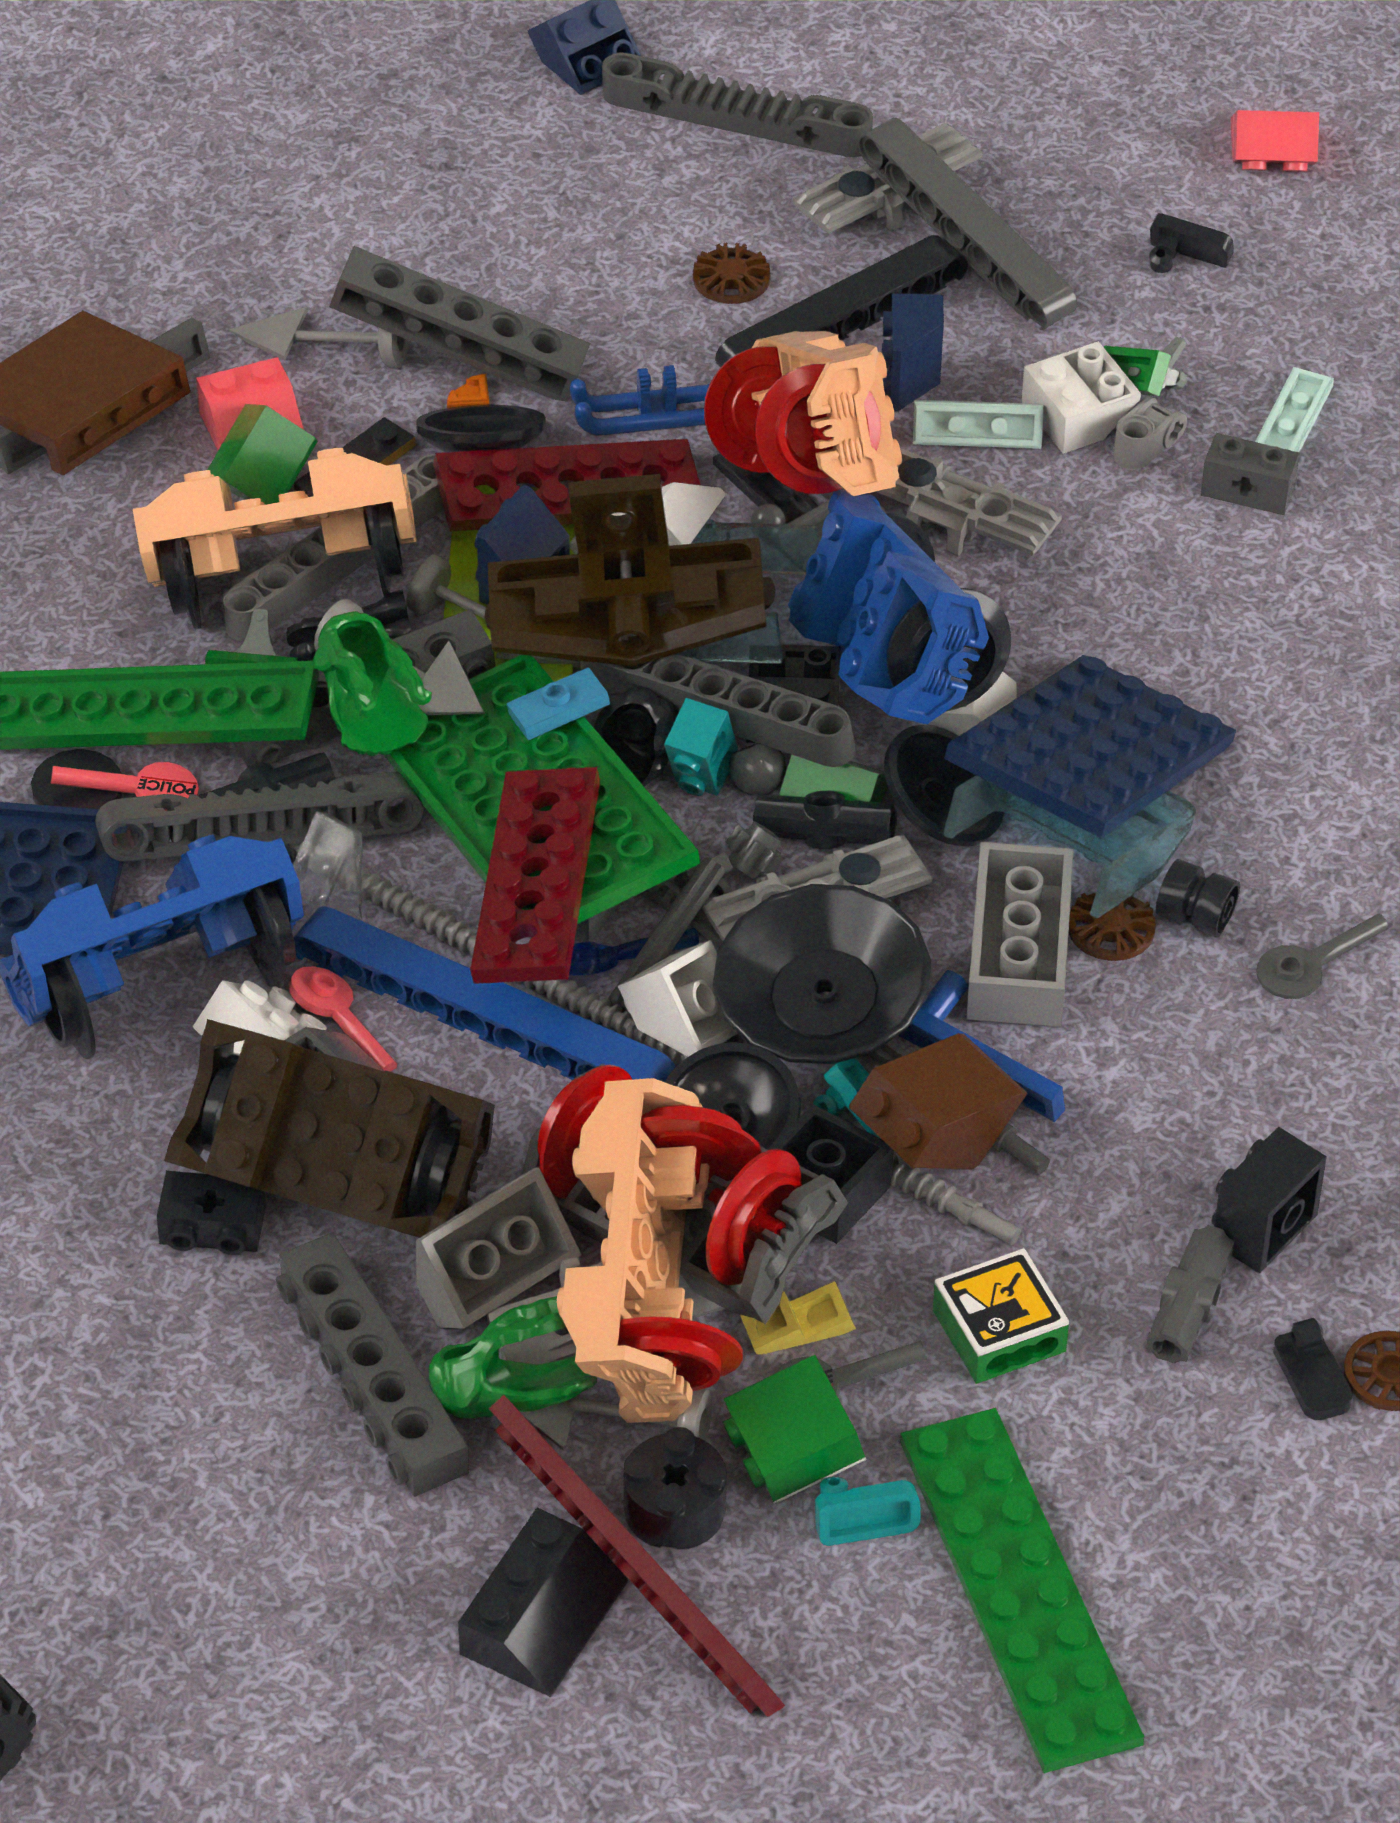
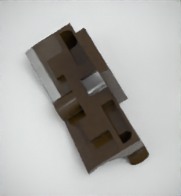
M660 474L568 482L578 554L488 562L489 603L486 606L484 618L487 627L491 631L492 651L508 654L636 666L767 627L765 610L773 604L776 593L773 580L769 576L763 577L759 537L669 545ZM614 513H626L625 515L621 516L611 515Z

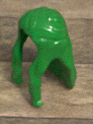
M357 611L331 617L319 634L318 649L313 658V666L318 671L324 673L328 686L330 714L341 732V745L343 748L347 747L362 755L367 753L369 756H376L377 754L388 756L392 751H398L407 744H414L422 736L428 723V716L418 705L429 703L432 699V692L424 688L420 676L412 665V660L403 651L402 646L389 637L381 622L375 617Z
M557 1296L540 1299L534 1303L521 1305L506 1311L493 1320L477 1338L465 1344L443 1347L432 1357L428 1368L429 1381L433 1393L445 1411L457 1418L493 1417L494 1414L489 1408L503 1395L509 1399L519 1412L537 1411L578 1396L583 1391L592 1388L597 1383V1377L584 1373L575 1363L576 1355L541 1364L509 1361L499 1358V1348L507 1344L545 1335L566 1326L558 1312Z

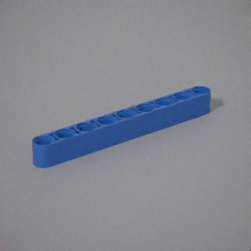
M327 906L319 907L294 936L296 957L303 960L305 957L318 963L316 967L328 969L338 974L341 978L345 975L357 980L358 983L356 985L381 996L384 993L399 999L397 1003L417 1012L423 1013L427 1011L439 1017L438 1021L460 1031L468 1029L479 1034L478 1039L503 1050L506 1047L521 1053L519 1057L544 1068L547 1065L562 1071L560 1075L571 1080L601 1064L615 1065L624 1069L633 1080L654 1078L665 1082L669 1074L676 1067L667 1055L654 1048L503 982L474 984L470 968Z

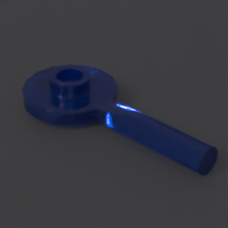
M695 928L686 929L672 951L698 945L699 936ZM649 937L613 947L595 942L576 943L573 947L569 975L598 974L616 967L619 960L634 959Z

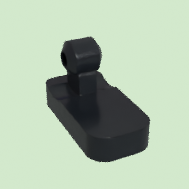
M1158 213L1155 216L1150 227V243L1152 246H1155L1149 254L1150 268L1157 273H1166L1171 270L1173 265L1172 259L1175 258L1177 252L1181 255L1224 268L1228 266L1234 253L1233 239L1228 234L1163 213Z
M1315 1318L1294 1322L1291 1332L1275 1338L1273 1353L1304 1414L1313 1420H1324L1345 1414L1351 1407L1352 1390L1336 1359L1325 1343L1321 1324Z

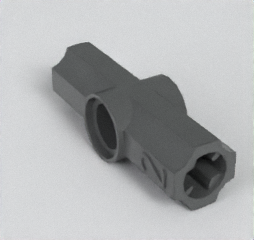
M1210 1225L1202 1229H1194L1179 1266L1171 1268L1162 1291L1160 1310L1154 1319L1147 1338L1146 1349L1151 1351L1156 1358L1174 1364L1180 1361H1187L1203 1322L1209 1323L1210 1306H1216L1221 1290V1279L1232 1258L1234 1241L1225 1234L1223 1229Z

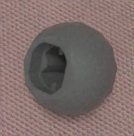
M759 743L735 751L731 754L729 760L730 778L739 789L749 795L768 794L775 790L783 781L786 771L783 753L780 750Z

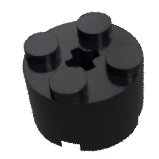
M674 1427L668 1430L666 1434L651 1437L639 1444L624 1462L623 1506L625 1520L631 1531L649 1545L659 1548L661 1546L677 1547V1550L697 1547L707 1542L718 1532L726 1512L727 1470L720 1453L711 1444L694 1436L692 1431L683 1427Z

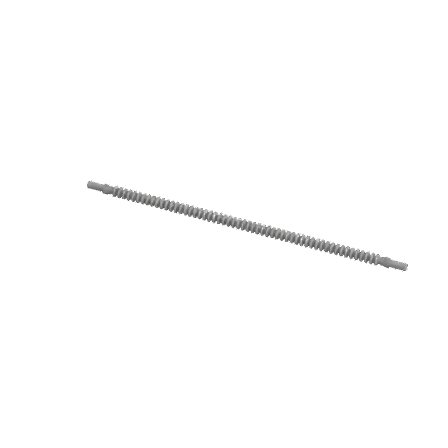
M310 843L288 845L296 857L307 862L306 867L329 874L331 882L336 883L340 880L342 888L351 886V892L353 894L361 892L364 900H369L372 897V902L375 906L383 903L384 911L390 912L394 909L395 917L400 918L404 915L406 923L410 924L415 921L416 928L423 929L426 927L428 935H434L437 932L438 940L445 941L448 938L449 946L455 947L459 944L460 952L466 953L470 950L471 958L473 957L477 935L476 927L472 926L467 929L465 921L461 920L456 923L457 919L454 915L446 916L443 909L435 911L432 903L424 905L422 898L416 897L413 899L411 892L406 891L402 893L400 886L392 887L389 880L381 881L378 874L370 876L369 869H360L356 862L349 864L347 857L336 858L335 855L330 853V849L324 846H314ZM566 980L525 981L526 988L532 989L536 986L537 994L543 995L547 992L548 1000L554 1001L558 998L559 1006L565 1007L569 1004L570 1012L576 1013L580 1010L581 1017L588 1019L591 1016L592 1022L596 1024L602 1022L603 1027L610 1030L613 1028L619 1034L664 1053L676 1066L688 1057L638 1030L628 1010L622 1013L620 1005L616 1004L611 1007L609 999L604 998L600 1001L599 994L596 992L589 994L588 988L585 986L577 989L578 985L574 980H570L567 983ZM801 1104V1114H800V1116L804 1113V1105H803V1104ZM893 1155L892 1187L902 1185L903 1193L908 1194L913 1191L916 1200H921L923 1197L926 1198L927 1206L932 1207L934 1204H937L939 1213L949 1211L958 1218V1222L966 1226L973 1224L1010 1245H1014L1021 1234V1228L982 1208L983 1203L975 1198L968 1199L965 1196L958 1195L955 1186H949L946 1189L944 1180L938 1179L933 1182V1175L931 1173H926L922 1176L921 1168L910 1169L904 1160L898 1163L897 1155Z

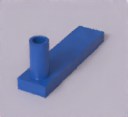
M946 970L928 993V997L908 1029L898 1036L920 1048H924L955 1034H965L1028 1093L1021 1102L1022 1105L1055 1122L1065 1111L1062 1086L944 1022L945 1018L969 988L968 983L962 976L954 971Z

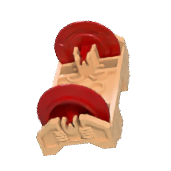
M794 331L756 340L751 349L742 351L725 362L710 382L704 403L706 429L715 448L732 464L752 472H770L785 486L807 494H826L843 489L849 495L857 496L896 487L895 482L899 479L897 465H901L902 455L897 440L892 438L890 422L894 421V408L888 395L885 396L882 378L887 376V367L883 354L877 351L876 346L866 343L845 346L844 342L839 340L837 334L827 331Z
M654 1078L606 1081L604 1096L581 1128L580 1145L573 1152V1170L575 1176L590 1191L593 1199L597 1200L607 1213L609 1219L608 1238H604L601 1244L603 1266L566 1268L564 1287H561L557 1294L559 1315L563 1319L576 1346L575 1363L584 1373L611 1381L614 1384L620 1398L618 1413L626 1423L675 1421L692 1404L693 1391L711 1387L718 1382L721 1376L733 1372L741 1365L743 1349L740 1343L731 1335L718 1328L692 1321L694 1301L692 1298L684 1299L685 1289L678 1287L686 1209L703 1208L704 1192L708 1187V1183H712L710 1179L713 1174L726 1181L733 1180L749 1161L762 1152L755 1138L745 1132L736 1120L721 1112L703 1108L695 1093Z

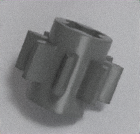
M755 821L749 829H744L737 825L725 842L733 850L728 857L730 863L753 879H756L761 871H765L768 874L775 872L784 860L781 853L777 851L782 840L769 829Z

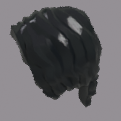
M634 684L625 693L618 692L609 696L610 704L603 707L594 724V729L645 787L653 779L662 775L664 768L669 763L664 743L675 722L673 703L658 697L649 688Z

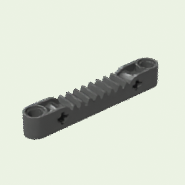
M630 53L612 54L603 61L602 95L604 100L609 104L845 157L861 156L858 140L860 136L873 129L872 111L859 103L822 95H811L801 101L799 94H795L790 101L787 100L784 91L781 90L776 97H772L767 87H764L761 94H758L753 84H748L746 90H741L738 81L735 80L730 87H726L721 77L717 78L715 84L710 83L707 74H703L700 80H695L692 71L688 70L684 75L672 63ZM662 74H664L663 79L660 80V79H659L660 76H661ZM659 99L662 100L659 105H656ZM815 108H818L816 114H814V113H813L814 109H815ZM813 132L815 135L812 139H810L809 137Z
M384 772L340 777L330 781L328 785L323 781H319L316 787L313 788L305 783H299L297 789L281 785L279 791L263 787L261 793L245 789L242 795H237L229 790L222 797L213 792H208L206 798L202 799L195 794H190L188 799L175 794L115 799L101 806L96 814L95 823L106 853L118 861H133L181 856L186 851H189L188 844L208 835H215L216 840L235 836L270 842L282 837L284 845L404 833L418 825L422 819L423 806L415 791L400 772ZM399 798L403 799L400 804L389 806L392 801ZM131 826L125 833L114 834V831L119 827Z

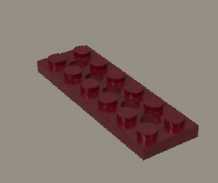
M688 439L435 453L433 463L450 532L479 530L482 525L488 524L499 512L502 503L507 498L511 499L519 490L520 486L518 484L530 483L538 489L534 492L561 525L573 524L569 489L560 483L564 480L577 482L660 474L664 482L661 484L662 487L673 482L700 485ZM486 485L494 489L495 493L483 494L475 487Z
M597 767L506 772L470 968L474 984L568 980L600 785ZM553 805L551 810L539 811V809L545 806ZM540 838H547L544 843H533ZM543 870L539 876H527L534 871ZM537 904L534 909L522 910L526 905ZM532 937L528 943L516 944L522 938Z

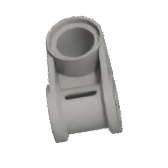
M1152 396L1144 397L1134 409L1117 422L1113 459L1119 466L1126 469L1145 467L1165 448L1172 446L1183 435L1187 425L1186 414L1180 411L1173 413L1158 405L1156 398Z

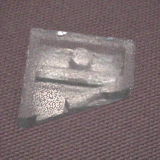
M316 812L293 864L300 882L303 909L313 914L319 907L327 906L362 921V832L325 812Z

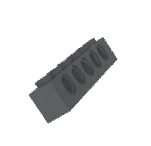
M353 246L329 305L334 310L541 395L566 402L570 396V384L578 378L591 344L356 246Z
M471 609L392 639L402 646L403 651L412 660V665L425 673L448 641L451 642L468 680L496 667L491 640ZM320 672L305 740L233 742L247 767L261 762L272 764L280 758L313 748L341 736V732L330 714L328 686L324 673Z
M334 1232L279 1254L281 1275L276 1277V1284L282 1299L286 1304L293 1302L299 1309V1312H297L298 1321L304 1335L308 1340L316 1337L321 1345L319 1354L329 1375L338 1373L344 1382L341 1384V1389L348 1407L351 1411L360 1409L366 1418L363 1420L364 1429L370 1443L374 1448L383 1446L387 1452L386 1464L394 1482L397 1485L405 1482L412 1495L416 1497L469 1474L467 1444L433 1393L430 1385Z

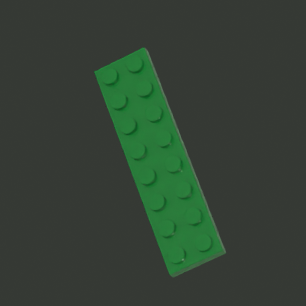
M313 661L0 672V750L305 740L320 672L314 668Z
M992 1408L900 1433L901 1446L1043 1773L1143 1746L1144 1735L997 1409Z

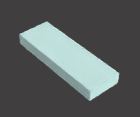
M1293 367L1255 442L1300 452L1333 387L1334 378Z
M914 400L913 444L1042 448L1043 404Z

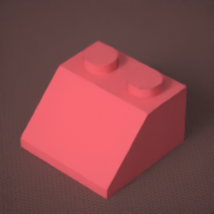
M1237 110L1231 117L1233 162L1242 163V170L1266 171L1267 163L1283 164V171L1307 172V165H1314L1318 162L1319 112Z
M278 357L196 378L199 413L217 450L221 447L245 404L267 405L303 429L292 384Z

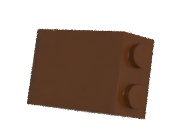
M958 1033L873 1068L848 1107L911 1168L972 1170L980 1165L1028 1093L965 1034Z

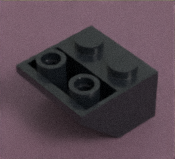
M751 643L749 677L838 706L840 678L838 672L840 670L841 646ZM746 739V743H756Z

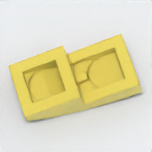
M835 1281L792 1301H789L783 1291L780 1304L766 1325L754 1318L740 1315L757 1355L843 1335L856 1329Z

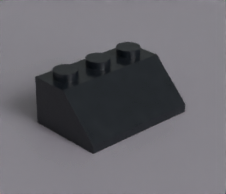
M536 1508L458 1621L459 1654L551 1697L628 1583V1578L583 1528L540 1508Z

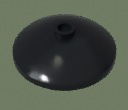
M510 405L451 407L426 413L416 420L417 433L425 441L444 452L522 448L536 439L546 427V417L543 413L526 407Z
M914 725L904 729L890 742L884 758V771L888 788L903 815L926 835L947 844L962 847L975 846L989 839L998 830L1004 817L1005 806L1001 787L944 759L948 743L957 738V734L933 725Z
M722 1043L706 1047L679 1063L665 1080V1083L695 1093L703 1108L712 1109L726 1114L734 1120L742 1121V1129L755 1138L761 1147L767 1150L796 1122L801 1114L800 1094L791 1071L773 1053L755 1045Z

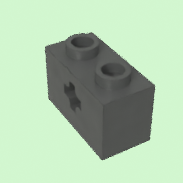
M1216 433L1204 461L1201 496L1285 515L1296 486L1300 452Z

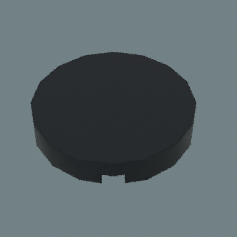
M74 749L59 752L44 760L35 769L31 780L33 800L36 805L100 809L108 801L121 799L122 792L51 784L53 766L121 774L120 768L115 762L98 751Z

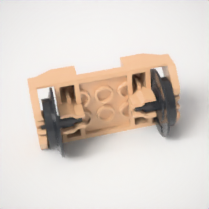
M343 448L318 451V459L308 461L313 497H308L305 491H295L278 495V503L265 505L264 502H261L260 498L238 501L234 503L235 510L230 487L219 476L211 475L210 470L184 474L185 482L173 484L146 507L133 509L140 555L148 583H152L154 587L166 585L174 615L187 613L193 627L200 629L201 616L196 576L200 579L241 571L236 546L237 540L322 526L326 554L328 556L371 550V545H373L382 592L384 596H387L390 593L391 578L404 576L400 543L401 545L417 543L407 475L402 473L401 465L386 466L353 453L346 454Z

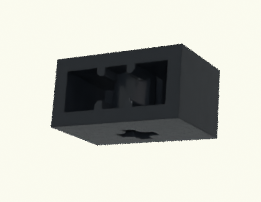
M166 1171L156 1216L159 1244L169 1245L171 1248L179 1251H189L194 1247L218 1249L220 1252L228 1255H237L243 1251L257 1252L266 1209L265 1191L204 1173Z

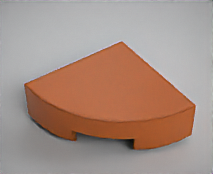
M487 373L471 376L466 379L464 385L456 390L453 389L447 398V408L490 405Z

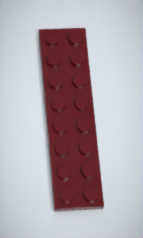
M503 1395L489 1408L501 1422L495 1429V1432L744 1708L751 1714L759 1707L769 1717L786 1705L509 1399Z

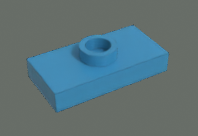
M588 667L506 704L510 717L526 739L530 740L609 705L610 701L608 692Z

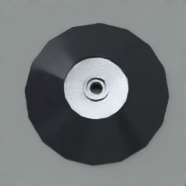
M810 884L771 895L737 919L717 950L712 986L724 1020L748 1044L761 1047L790 1063L833 1065L874 1053L908 1029L928 997L932 960L919 927L891 900L856 886ZM820 992H830L825 995L818 994Z

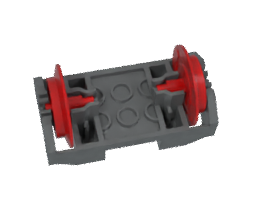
M601 1064L572 1079L556 1096L546 1112L541 1127L536 1130L530 1139L522 1171L523 1175L531 1169L539 1167L566 1223L602 1243L604 1238H608L609 1219L598 1201L593 1199L590 1191L575 1176L572 1158L574 1150L579 1148L581 1128L604 1096L605 1082L633 1080L624 1069L615 1065ZM761 1147V1154L749 1161L733 1180L726 1181L713 1174L710 1179L712 1183H708V1187L704 1192L703 1208L686 1209L680 1274L693 1292L733 1313L754 1318L766 1325L780 1304L788 1273L814 1235L834 1224L847 1206L848 1201L833 1179L823 1174L819 1176L799 1166L797 1159L785 1150H767Z

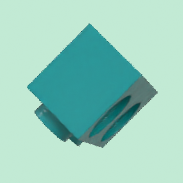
M685 698L664 743L675 782L678 783V786L683 791L691 795L702 796L704 792L717 796L729 775L731 754L738 751L728 711Z

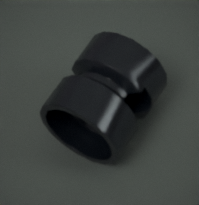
M1176 859L1162 882L1156 902V914L1177 923H1184L1191 918L1192 925L1198 931L1214 937H1220L1237 905L1240 882L1216 873H1212L1205 878L1202 867Z

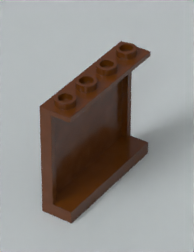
M82 310L0 362V425L45 447L52 471L65 475L191 393L183 357Z

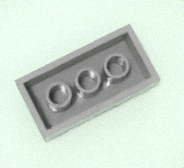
M980 842L966 1020L1061 1027L1065 993L1074 849Z

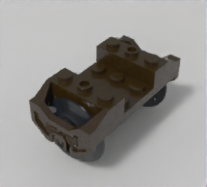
M207 1019L200 1042L199 1069L184 1117L171 1136L164 1161L421 1238L472 1206L473 1201L468 1197V1191L476 1192L477 1185H473V1183L478 1178L477 1170L482 1171L484 1164L477 1161L479 1157H486L489 1151L495 1105L434 1084L386 1070L374 1069L306 1049L291 1042ZM244 1041L241 1053H234V1043ZM204 1149L210 1152L207 1162L200 1156Z

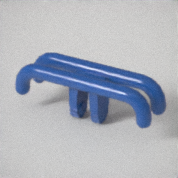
M673 365L663 367L662 389L650 390L651 376L647 368L637 369V392L599 396L591 395L587 392L585 382L581 379H575L570 384V394L572 401L576 404L574 414L577 424L585 432L593 435H611L705 425L704 408L677 411V404L705 401L710 384L677 387L675 368ZM638 408L639 415L604 419L596 418L591 413Z

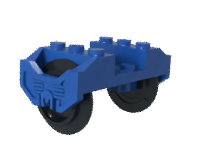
M843 489L834 491L828 504L829 514L823 523L822 537L816 552L811 555L807 562L806 577L804 581L795 586L787 605L790 609L788 621L804 638L841 646L843 654L840 659L838 675L854 693L881 708L888 716L929 724L944 712L964 707L980 698L998 680L1009 657L1011 630L1004 611L988 595L974 589L960 588L935 563L932 544L926 533L915 522L899 514L885 513L881 509L879 501L872 495L861 494L851 496Z
M215 835L199 838L188 844L189 851L180 856V862L174 866V871L165 883L167 891L158 895L159 902L143 908L140 902L125 905L113 912L115 916L113 919L110 918L97 884L83 888L81 882L57 890L54 892L56 898L48 903L27 929L13 934L11 937L13 955L0 959V974L14 1009L28 1027L44 1021L52 1037L60 1047L64 1048L73 1044L83 1058L90 1059L95 1055L96 1045L87 1004L121 990V986L125 985L116 961L198 932L208 958L246 946L267 984L270 987L277 986L282 988L286 981V966L294 963L296 957L292 933L293 926L296 925V921H299L304 916L300 882L282 837L270 842L228 836L220 840H216Z

